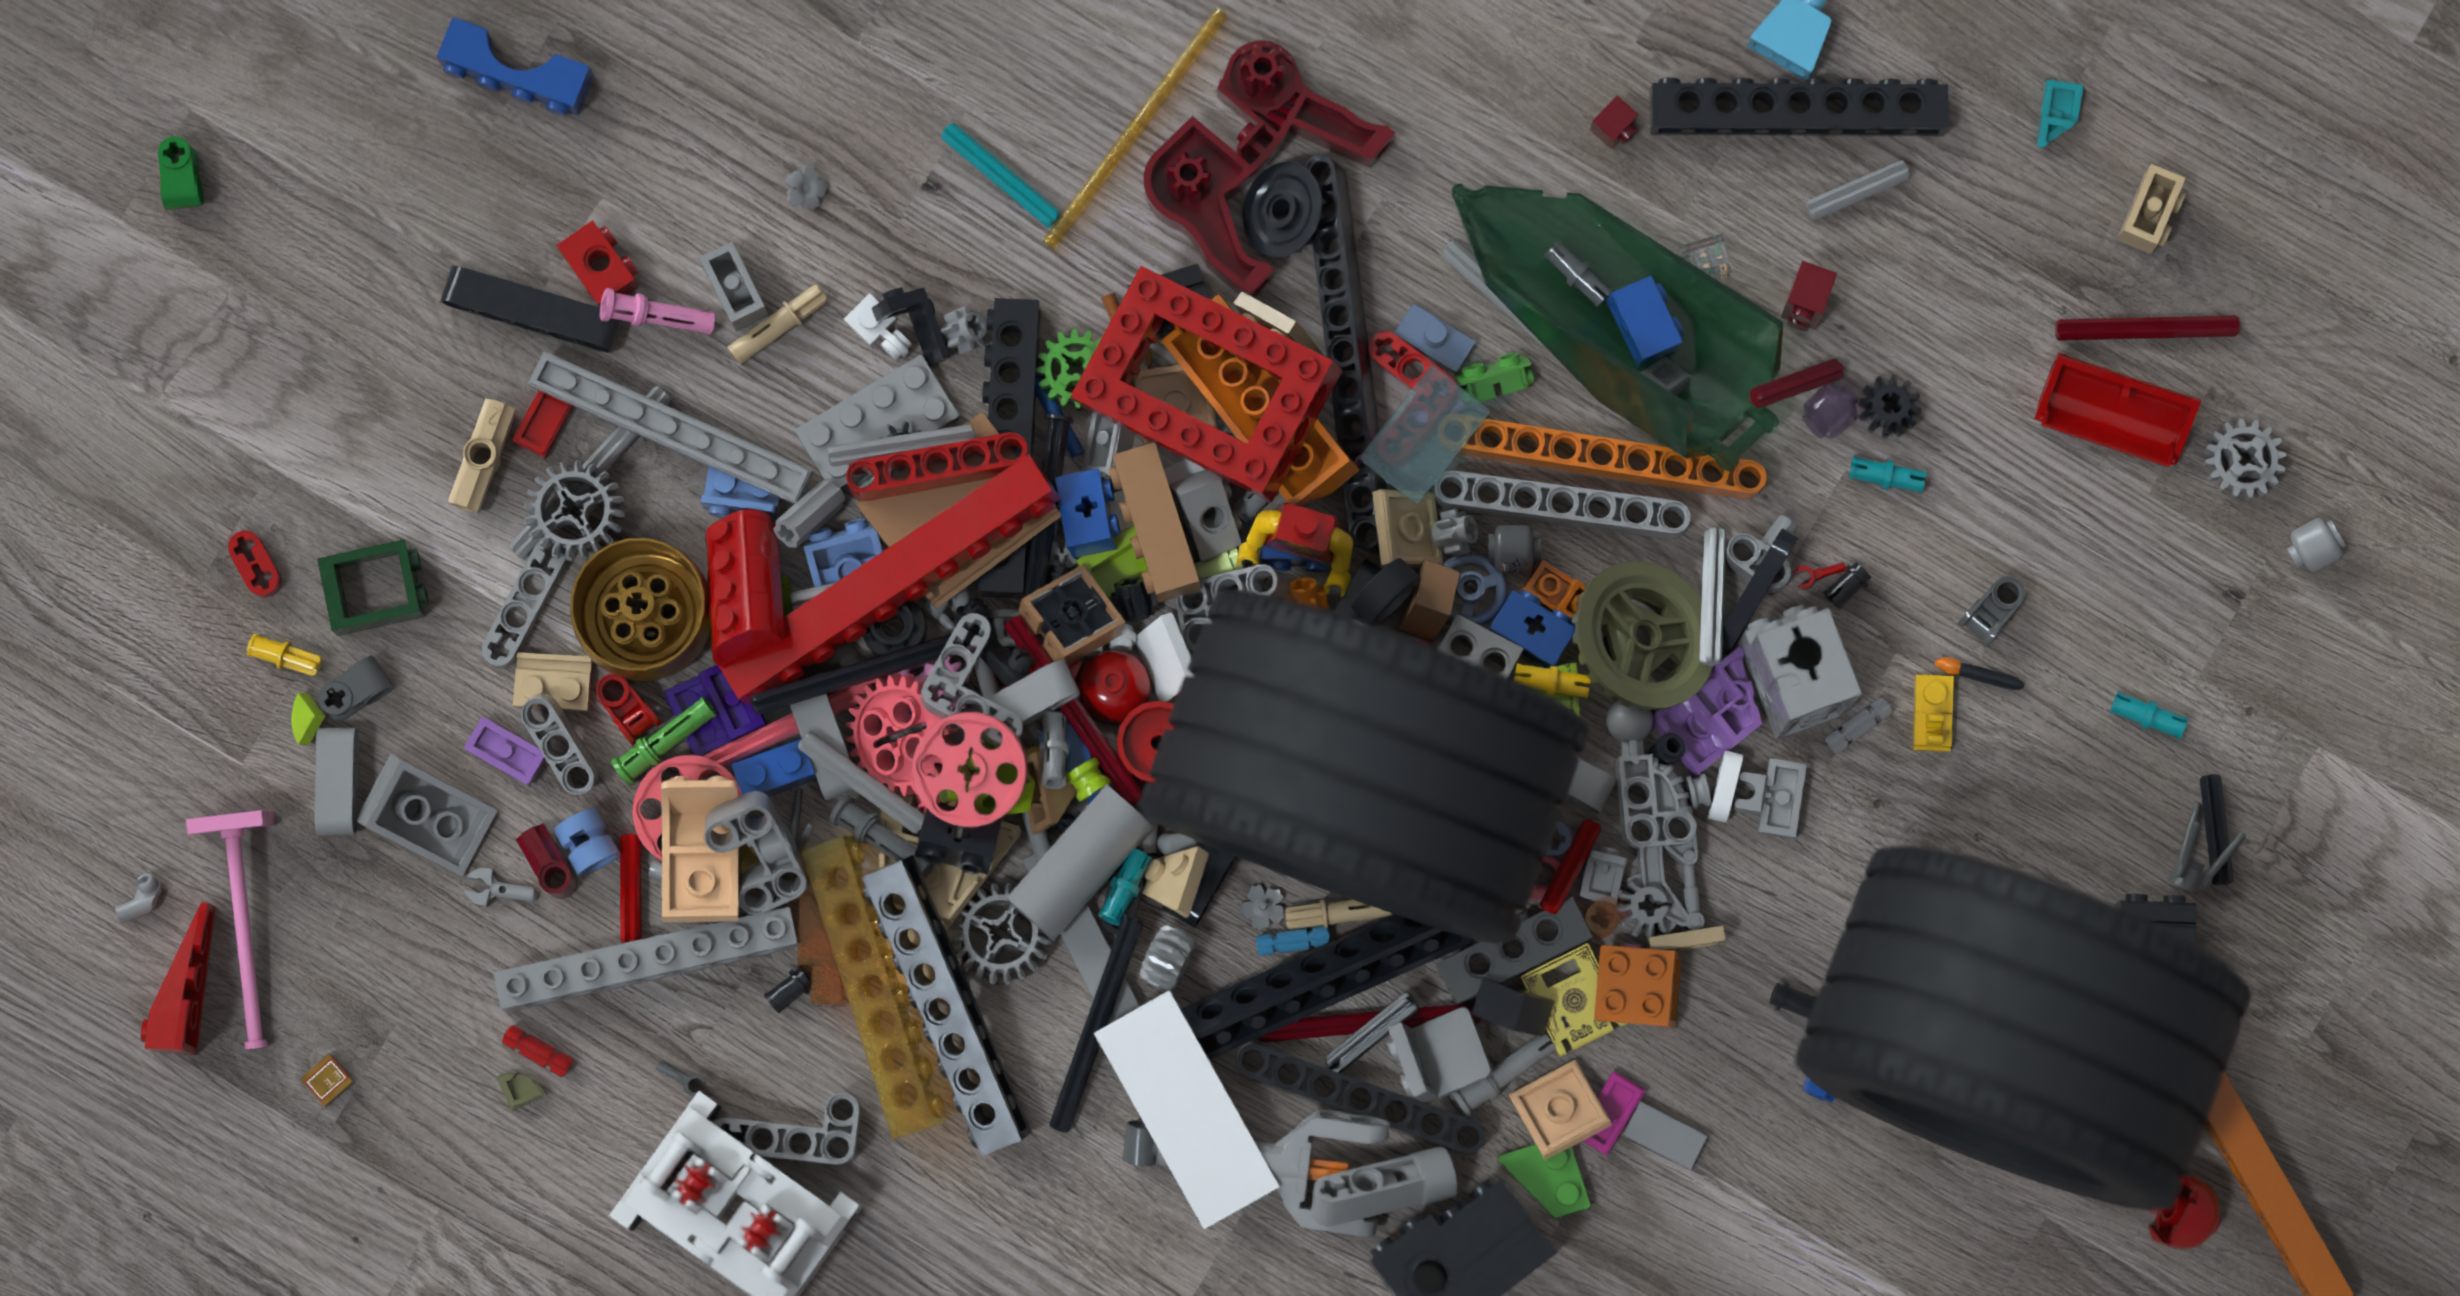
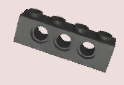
M1571 897L1565 900L1556 914H1550L1544 910L1530 917L1528 912L1518 915L1523 919L1520 929L1514 938L1523 946V954L1518 958H1509L1503 953V942L1488 943L1475 940L1476 944L1465 950L1460 948L1442 956V961L1438 962L1436 967L1454 1004H1463L1475 998L1483 977L1504 984L1591 941L1593 936L1574 898ZM1548 922L1556 928L1557 936L1554 940L1545 942L1538 938L1536 927L1540 923ZM1476 955L1485 957L1489 962V971L1483 975L1472 973L1468 967V961L1471 957Z

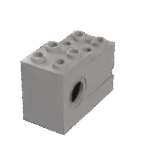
M1804 604L1784 611V616L1780 617L1779 620L1770 622L1769 617L1759 619L1747 625L1748 629L1744 631L1738 643L1744 651V660L1775 740L1846 715L1862 694L1829 608L1819 612L1817 606L1805 609Z

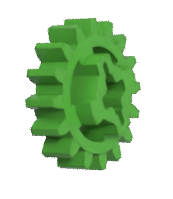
M1072 329L1070 338H1065L1061 332L1057 333L1058 343L1056 345L1053 342L1046 341L1045 345L1049 353L1038 354V360L1045 364V366L1036 368L1037 376L1046 377L1039 383L1041 390L1051 389L1048 394V400L1052 402L1060 397L1061 408L1066 409L1069 402H1074L1076 410L1081 411V406L1070 397L1072 392H1069L1072 388H1075L1081 375L1074 373L1071 376L1067 363L1075 367L1083 364L1084 372L1101 338L1093 342L1091 331L1088 330L1082 338L1078 337L1076 329ZM1071 347H1083L1081 351L1069 352L1067 350ZM1054 360L1061 367V373L1057 376L1056 381L1052 377Z

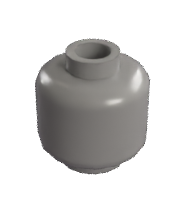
M2316 517L2291 532L2290 539L2293 545L2288 547L2287 550L2298 568L2305 565L2309 571L2315 573L2340 560L2343 555L2341 548L2346 546L2332 520L2326 522L2323 518Z

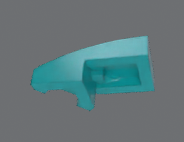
M2045 80L2036 147H2045L2078 122L2084 85Z

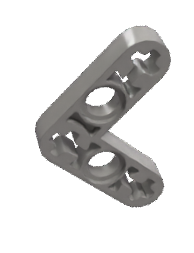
M977 613L967 614L958 622L928 675L921 691V703L926 710L942 719L961 713V708L966 704H976L980 707L982 713L989 714L990 712L994 714L993 717L1002 722L1010 723L1012 725L1011 729L1020 740L1023 725L1015 713L963 687L987 645L991 632L990 624L984 616ZM973 625H977L980 627L979 634L982 637L974 636L969 649H967L965 646H962L967 636L965 628L971 629ZM951 655H959L966 661V668L961 672H952L945 665L946 658ZM939 687L945 690L944 697L954 702L955 695L960 696L961 698L957 701L955 711H949L951 702L940 698L938 702L932 701V693L929 690L936 692ZM953 724V725H955V726H957V727L963 729L960 725H958V724ZM988 728V730L983 731L982 740L995 747H1000L1002 743V737L998 735V729Z

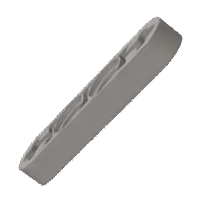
M544 537L540 538L536 543L483 642L482 655L492 667L498 669L507 668L516 660L517 652L521 651L568 563L566 549H563L561 557L559 559L553 557L547 566L549 570L553 571L551 576L542 569L534 567L536 562L543 566L547 559V555L539 547L540 541ZM534 575L541 576L545 580L544 590L538 595H530L525 591L524 585L526 580ZM515 608H521L527 612V622L520 628H513L507 623L508 613ZM501 627L508 633L519 636L516 642L510 637L505 644V648L509 651L507 657L499 656L497 660L493 659L495 654L490 650L492 645L500 646L505 638L502 633H498Z

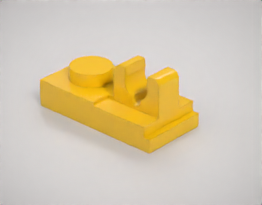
M1915 675L1913 751L1951 752L1954 676Z

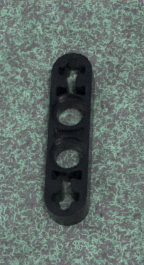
M1784 528L1781 529L1723 625L1722 652L1726 655H1729L1799 539V537Z

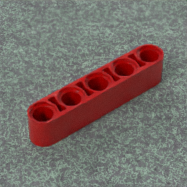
M1007 432L858 460L849 466L846 472V481L851 494L856 499L872 501L994 478L1027 456L1029 450L1026 440L1021 435L1015 432ZM1016 446L1022 450V453L1015 460H1007L1002 456L1003 451L1007 447ZM972 453H980L985 457L984 462L978 467L968 466L965 460ZM935 460H943L948 463L947 469L940 474L931 473L928 467ZM898 467H907L911 470L910 476L903 481H897L891 477L892 472ZM863 473H868L874 477L872 484L866 488H860L854 484L856 478Z

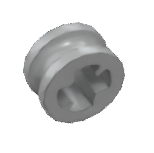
M1699 774L1697 779H1692L1691 776L1685 777L1686 789L1690 795L1689 803L1692 806V810L1697 809L1699 804H1704L1706 807L1711 806L1710 791L1705 774Z

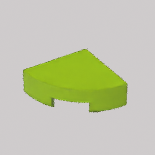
M298 692L292 708V731L298 745L309 746L325 718L309 693Z

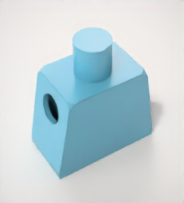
M1781 0L1753 32L1747 47L1801 79L1808 80L1832 22L1829 16L1821 12L1828 0Z

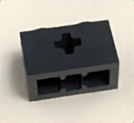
M938 803L939 806L946 811H951L956 808L953 806ZM926 808L915 857L922 858L925 862L933 865L947 864L959 867L962 871L969 874L983 873L988 875L1002 819L999 818L986 825L963 827L941 820ZM954 839L960 840L961 843H960V842H955Z

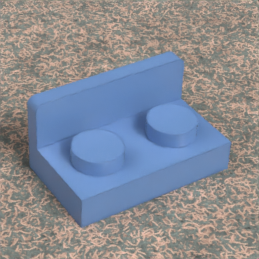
M708 467L705 492L701 496L700 503L704 509H709L708 514L718 517H726L731 512L752 509L767 513L771 518H777L780 498Z

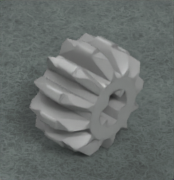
M1163 926L1156 934L1146 953L1140 970L1141 978L1158 989L1162 988L1167 991L1175 989L1190 963L1196 946L1195 939L1188 935L1186 931L1177 927Z

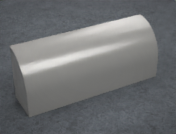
M1106 784L1007 897L1008 902L1054 941L1149 834L1153 827L1135 808Z

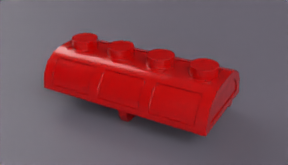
M2058 352L2043 387L2034 420L2041 422L2040 426L2169 468L2170 464L2177 465L2199 410L2201 399Z
M748 509L731 513L713 523L705 532L713 661L720 667L771 640L777 643L785 638L779 544L773 530L776 525L771 522L769 514L759 510Z

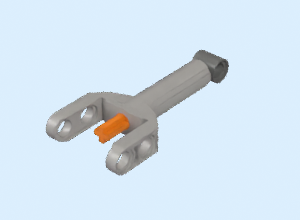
M1318 1109L1297 1124L1294 1130L1275 1144L1254 1141L1280 1186L1276 1190L1282 1197L1285 1208L1300 1227L1355 1236H1374L1376 1234L1378 1221L1376 1216L1335 1226H1323L1317 1223L1311 1214L1312 1201L1305 1200L1308 1194L1309 1180L1317 1181L1323 1176L1349 1170V1162L1312 1157L1315 1136L1371 1144L1375 1141L1388 1139L1390 1122L1375 1117ZM1143 1120L1128 1121L1126 1124L1122 1160L1132 1165L1152 1166L1156 1164L1157 1158L1159 1165L1168 1166Z

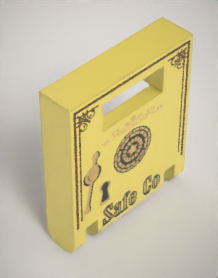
M1584 943L1519 975L1526 991L1555 1000L1545 1031L1551 1043L1554 1044L1559 1057L1566 1055L1565 1047L1561 1043V1040L1565 1038L1572 1051L1614 1031L1610 1022L1597 1021L1594 1018L1599 964L1588 943ZM1573 959L1577 970L1580 972L1547 988L1541 974ZM1617 1023V1024L1619 1025V1027H1622V1026L1626 1025L1627 1023Z

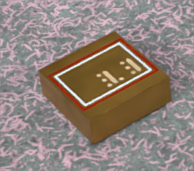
M329 1053L300 1078L324 1107H328L355 1083Z

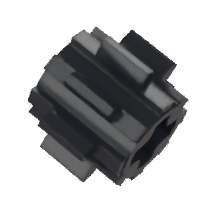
M1136 575L1123 578L1114 584L1115 592L1110 593L1113 606L1121 614L1125 622L1129 621L1132 623L1145 620L1155 614L1154 606L1158 605L1155 592L1147 594L1141 576Z

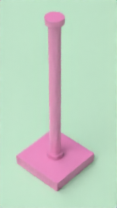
M270 810L186 819L187 834L220 832L221 839L225 838L248 1041L244 1042L245 1049L268 1047L267 1039H263L240 837L244 836V829L275 826L274 811Z

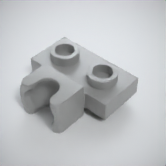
M1769 758L1766 775L1740 772L1738 784L1748 786L1753 792V797L1748 800H1736L1732 810L1752 815L1760 814L1757 832L1759 834L1795 839L1807 764Z

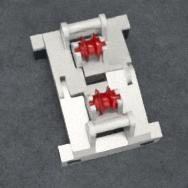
M698 1091L609 1216L634 1231L641 1219L644 1218L751 1296H800L863 1207L842 1192L838 1194L831 1206H828L713 1124V1119L722 1107ZM687 1149L698 1154L721 1171L719 1172L693 1154L667 1192L660 1188ZM776 1177V1179L771 1184L770 1181L772 1180V1178ZM739 1194L748 1202H743L727 1225L717 1217L721 1218L736 1195ZM768 1205H769L770 1207H772L773 1209H775V1210H776L777 1212H779L780 1214H782L784 1217H786L787 1219H789L790 1221H792V1222L797 1226V1228L795 1229V1231L792 1233V1235H791L790 1238L787 1240V1242L785 1243V1245L782 1247V1249L780 1250V1252L777 1254V1256L775 1257V1259L772 1261V1263L770 1264V1266L768 1265L769 1262L772 1260V1258L774 1257V1255L777 1253V1251H778L779 1248L782 1246V1244L784 1243V1241H785L786 1238L789 1236V1234L791 1233V1231L794 1229L795 1226H794L792 1223H790L789 1221H787L785 1218H783L782 1216H780L778 1213H776L775 1211H773L771 1208H769ZM811 1236V1237L809 1238V1240L807 1241V1243H806V1244L804 1245V1247L802 1248V1250L799 1252V1254L797 1255V1257L794 1259V1261L792 1262V1264L789 1266V1268L787 1269V1271L785 1272V1274L782 1275L783 1272H784V1271L786 1270V1268L788 1267V1265H789V1264L791 1263V1261L793 1260V1258L796 1256V1254L798 1253V1251L801 1249V1247L803 1246V1244L806 1242V1240L808 1239V1237Z

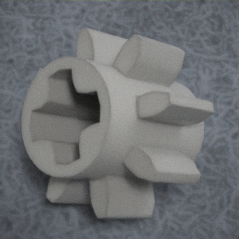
M964 306L943 316L946 323L942 326L941 332L947 339L948 348H958L959 354L963 355L984 345L981 338L985 336L987 328L985 320L980 313H970L969 307Z
M1457 509L1440 512L1442 520L1434 523L1432 527V537L1437 548L1444 550L1445 554L1452 553L1453 556L1470 553L1469 544L1475 543L1478 539V527L1474 518L1466 515L1465 511L1458 512Z

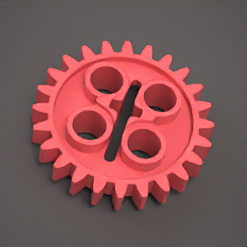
M898 673L875 679V683L864 686L866 693L855 696L860 706L850 707L848 711L856 718L854 721L845 723V726L854 730V735L848 736L845 739L847 742L855 743L856 748L849 753V756H859L858 767L861 769L866 768L869 775L895 794L902 793V796L917 794L913 781L912 763L918 743L927 730L942 720V718L930 713L921 703L920 695L926 679L915 681L913 674L901 676ZM929 690L932 693L931 700L934 702H938L935 699L938 694V690L936 692ZM908 706H910L912 710V717L909 714ZM879 718L882 721V729L879 725ZM924 722L927 724L926 729L901 737L897 741L886 743L880 747L876 744L878 740L901 733ZM949 725L945 728L944 738L947 743L955 746L958 745L950 740V735L958 732V728L950 727ZM891 753L894 755L895 764L892 761ZM931 754L923 759L922 768L927 775L937 776L942 771L943 763L938 756Z

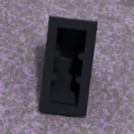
M1483 977L1471 1014L1515 1032L1543 1037L1555 1000Z

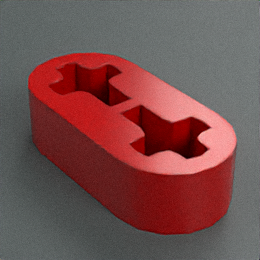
M242 530L236 532L228 542V551L246 586L254 595L260 598L274 596L281 587L282 579L265 545L251 531ZM242 540H246L250 544L255 542V545L251 548L255 560L250 562L243 553L237 554V551L241 549L240 542ZM257 567H260L266 575L272 574L273 576L268 580L270 586L266 589L261 585L255 586L254 584L259 580L254 570Z

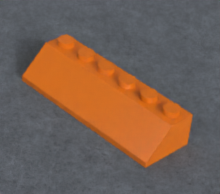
M1219 294L1211 299L1234 311ZM1176 329L1173 330L1161 342L1237 439L1248 444L1280 381L1274 379L1266 370L1252 363H1249V365L1242 363L1235 355L1220 347L1217 349L1210 347L1203 339L1188 331L1184 334ZM1317 418L1278 491L1287 503L1303 506L1333 493L1360 470L1322 421Z

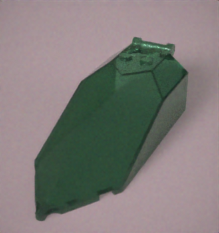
M1462 183L1452 187V197L1457 206L1458 214L1472 252L1481 270L1484 284L1598 402L1684 458L1709 455L1726 471H1731L1739 463V457L1764 433H1771L1779 425L1777 416L1766 407L1757 409L1754 404L1752 405L1749 402V391L1753 387L1773 381L1780 371L1784 325L1780 319L1581 193L1567 192L1565 199L1543 197V190L1485 185L1479 190H1469ZM1561 240L1582 262L1587 261L1591 265L1590 270L1611 288L1613 292L1648 276H1652L1655 284L1660 283L1668 298V303L1665 305L1671 317H1677L1684 332V336L1681 337L1683 343L1678 350L1666 356L1692 377L1691 385L1678 395H1674L1641 373L1662 357L1640 367L1636 366L1606 300L1604 299L1603 303L1597 308L1575 285L1571 287L1566 282L1568 278L1548 259L1544 258L1551 247L1554 248V244L1557 241ZM1748 417L1755 421L1729 447L1722 443Z

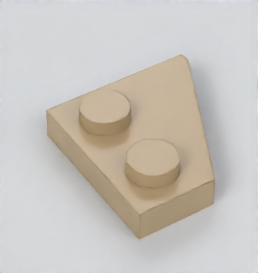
M1241 292L1235 300V306L1244 317L1322 354V351L1297 321L1244 292Z
M1197 846L1152 859L1145 871V881L1141 892L1183 917H1189L1209 853Z

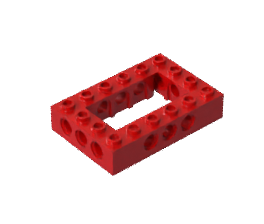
M1140 266L1070 397L1081 407L1152 443L1155 442L1156 445L1272 503L1338 381L1342 370L1333 360ZM1164 319L1179 332L1185 334L1188 331L1203 339L1210 347L1214 349L1220 347L1235 355L1242 363L1246 365L1252 363L1266 370L1274 379L1280 381L1248 444L1129 385L1134 375L1138 377L1141 371L1139 366L1151 343L1155 344L1158 337L1156 334Z

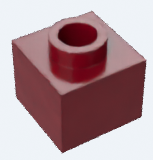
M1616 95L1592 121L1590 131L1610 149H1613L1618 142L1625 145L1638 130L1635 124L1639 114Z

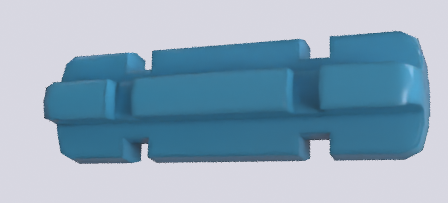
M1324 926L1313 927L1312 931H1307L1306 928L1277 932V936H1271L1270 933L1256 937L1257 952L1260 956L1273 955L1274 951L1287 953L1308 950L1309 946L1319 948L1330 943L1329 930L1324 928Z

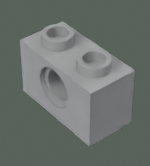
M733 242L699 257L735 332L769 316Z
M1205 469L1169 484L1189 550L1201 562L1242 544L1238 531L1242 530V524L1236 511L1230 509L1228 498H1231L1232 494L1226 479L1220 478ZM1214 507L1213 514L1209 518L1203 519L1205 511Z

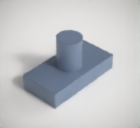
M1414 303L1394 332V334L1422 355L1457 375L1476 345V341Z

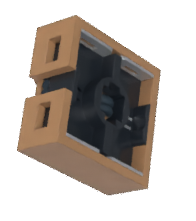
M1083 564L1022 598L1018 613L1026 621L1034 635L1036 636L1040 633L1045 638L1043 647L1053 661L1065 659L1067 665L1074 663L1122 635L1125 620Z

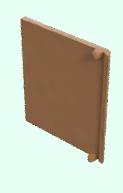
M980 412L964 424L973 426L976 438L999 434L983 412ZM1007 447L1002 453V456L1007 460L1018 458L1010 447ZM972 453L966 458L965 463L970 467H978L984 462L985 457L980 453ZM935 460L929 465L928 470L933 474L943 473L947 469L948 463L943 460ZM906 467L892 478L897 481H903L910 476L911 470ZM992 478L872 501H860L856 506L889 548ZM1054 503L1053 510L1040 518L1033 517L1022 525L1023 529L1015 536L1008 539L1002 538L991 545L992 549L985 556L976 560L971 558L959 566L960 571L947 580L940 579L929 586V591L925 594L926 598L936 609L942 606L1059 519L1061 512L1057 509L1056 503Z

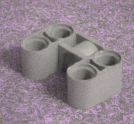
M759 791L749 792L708 812L705 817L704 839L706 845L711 850L725 853L747 843L748 847L753 846L762 863L744 872L739 879L738 901L740 907L745 912L753 915L762 914L803 894L807 884L805 861L796 847L790 830L781 820L768 795ZM752 810H760L765 815L756 819L749 817L747 813ZM722 825L730 828V831L725 834H718L713 831V828ZM793 872L798 877L794 880H785L781 875ZM751 888H760L764 893L754 896L747 893V891Z

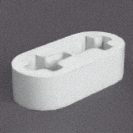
M1724 751L1709 808L1708 819L1723 823L1727 822L1742 765V754Z

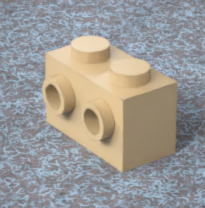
M2151 164L2141 180L2117 241L2150 255L2157 245L2163 247L2172 226L2167 225L2171 212L2178 213L2186 193L2182 192L2181 188L2186 178Z

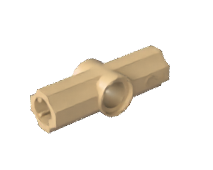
M485 399L472 437L464 447V458L448 499V504L470 513H480L493 475L501 465V453L515 418L516 408L496 400ZM486 448L491 450L489 461L481 465L474 463V455L479 449Z

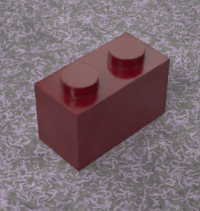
M1802 260L1780 318L1786 319L1787 325L1795 329L1808 331V328L1815 330L1825 310L1837 273Z

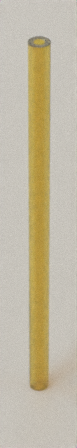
M1217 8L1213 10L1042 240L1044 244L1051 249H1055L1227 16Z

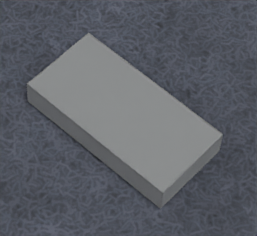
M1641 1101L1638 1103L1622 1135L1688 1170H1691L1708 1137Z

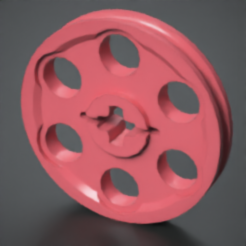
M962 712L938 721L927 730L915 750L912 774L914 785L921 801L935 816L953 825L975 827L986 825L1001 818L1014 807L1025 788L1028 765L1023 745L1008 725L988 714ZM949 724H958L963 728L965 737L961 744L955 746L947 743L945 740L944 730ZM987 728L998 729L1002 734V743L997 749L986 748L982 743V734ZM971 747H973V764L976 767H980V773L972 776V780L969 782V791H967V775L965 772L960 771V766L967 764L968 758L971 756ZM933 754L941 759L943 768L939 775L930 776L924 772L922 762L927 755ZM1009 762L1016 766L1018 777L1014 783L1005 784L999 780L997 770L1002 763ZM950 789L957 794L958 805L954 810L946 811L939 806L938 795L942 790ZM987 793L994 797L996 809L992 814L984 815L978 812L975 806L978 795Z
M679 755L659 763L641 781L633 801V823L642 844L659 860L662 861V850L658 846V838L662 834V814L653 820L644 817L641 813L643 801L654 798L662 804V773L669 767L680 769L683 777H688L691 780H699L700 774L703 771L713 769L720 776L737 782L734 775L719 762L700 755ZM737 782L738 797L742 796V793Z

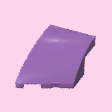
M1740 646L1722 659L1721 663L1716 664L1712 668L1706 683L1694 696L1678 706L1676 705L1664 711L1658 710L1653 714V727L1660 736L1665 733H1675L1684 741L1685 753L1679 760L1693 778L1720 758L1725 750L1729 751L1762 725L1759 709L1753 699L1754 690L1752 682L1747 679L1742 660L1745 656L1744 651Z

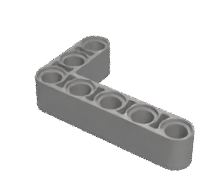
M1256 565L1199 579L1201 590L1176 597L1180 629L1190 655L1192 656L1203 624L1212 623L1206 616L1217 593L1228 592L1232 585L1237 584L1238 590L1253 591L1285 598L1289 591L1287 577L1270 566ZM1272 576V588L1263 593V581L1267 577ZM1202 592L1203 602L1198 608L1194 609L1192 601L1198 593Z

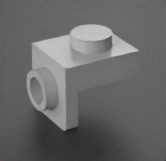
M1599 846L1598 851L1591 850L1587 857L1578 899L1615 907L1627 858L1620 857L1619 850Z

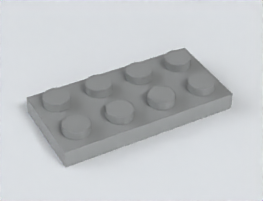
M922 354L796 428L794 431L822 478L830 480L836 487L842 490L848 486L846 472L851 464L831 466L827 452L829 446L887 437L890 433L887 428L888 424L892 425L895 429H901L903 421H907L910 433L918 429L923 432L946 428L959 420L960 417ZM863 473L856 478L855 482L861 479L862 477L866 476L868 473Z

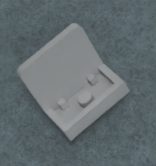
M1458 1008L1414 1028H1410L1402 1022L1388 1028L1392 1038L1388 1041L1389 1050L1396 1062L1400 1061L1404 1074L1400 1076L1403 1088L1408 1096H1413V1098L1423 1103H1431L1487 1079L1492 1074V1067L1473 1016L1467 1008Z

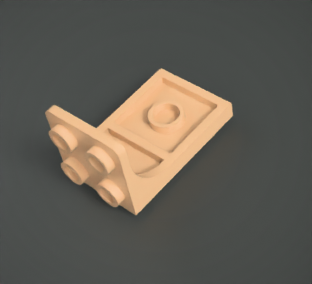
M714 776L707 780L673 777L669 781L661 783L662 922L739 921L738 848L729 852L718 853L711 850L706 845L704 839L705 817L715 807L738 797L736 781L723 776ZM720 825L713 828V831L718 834H725L730 831V828Z

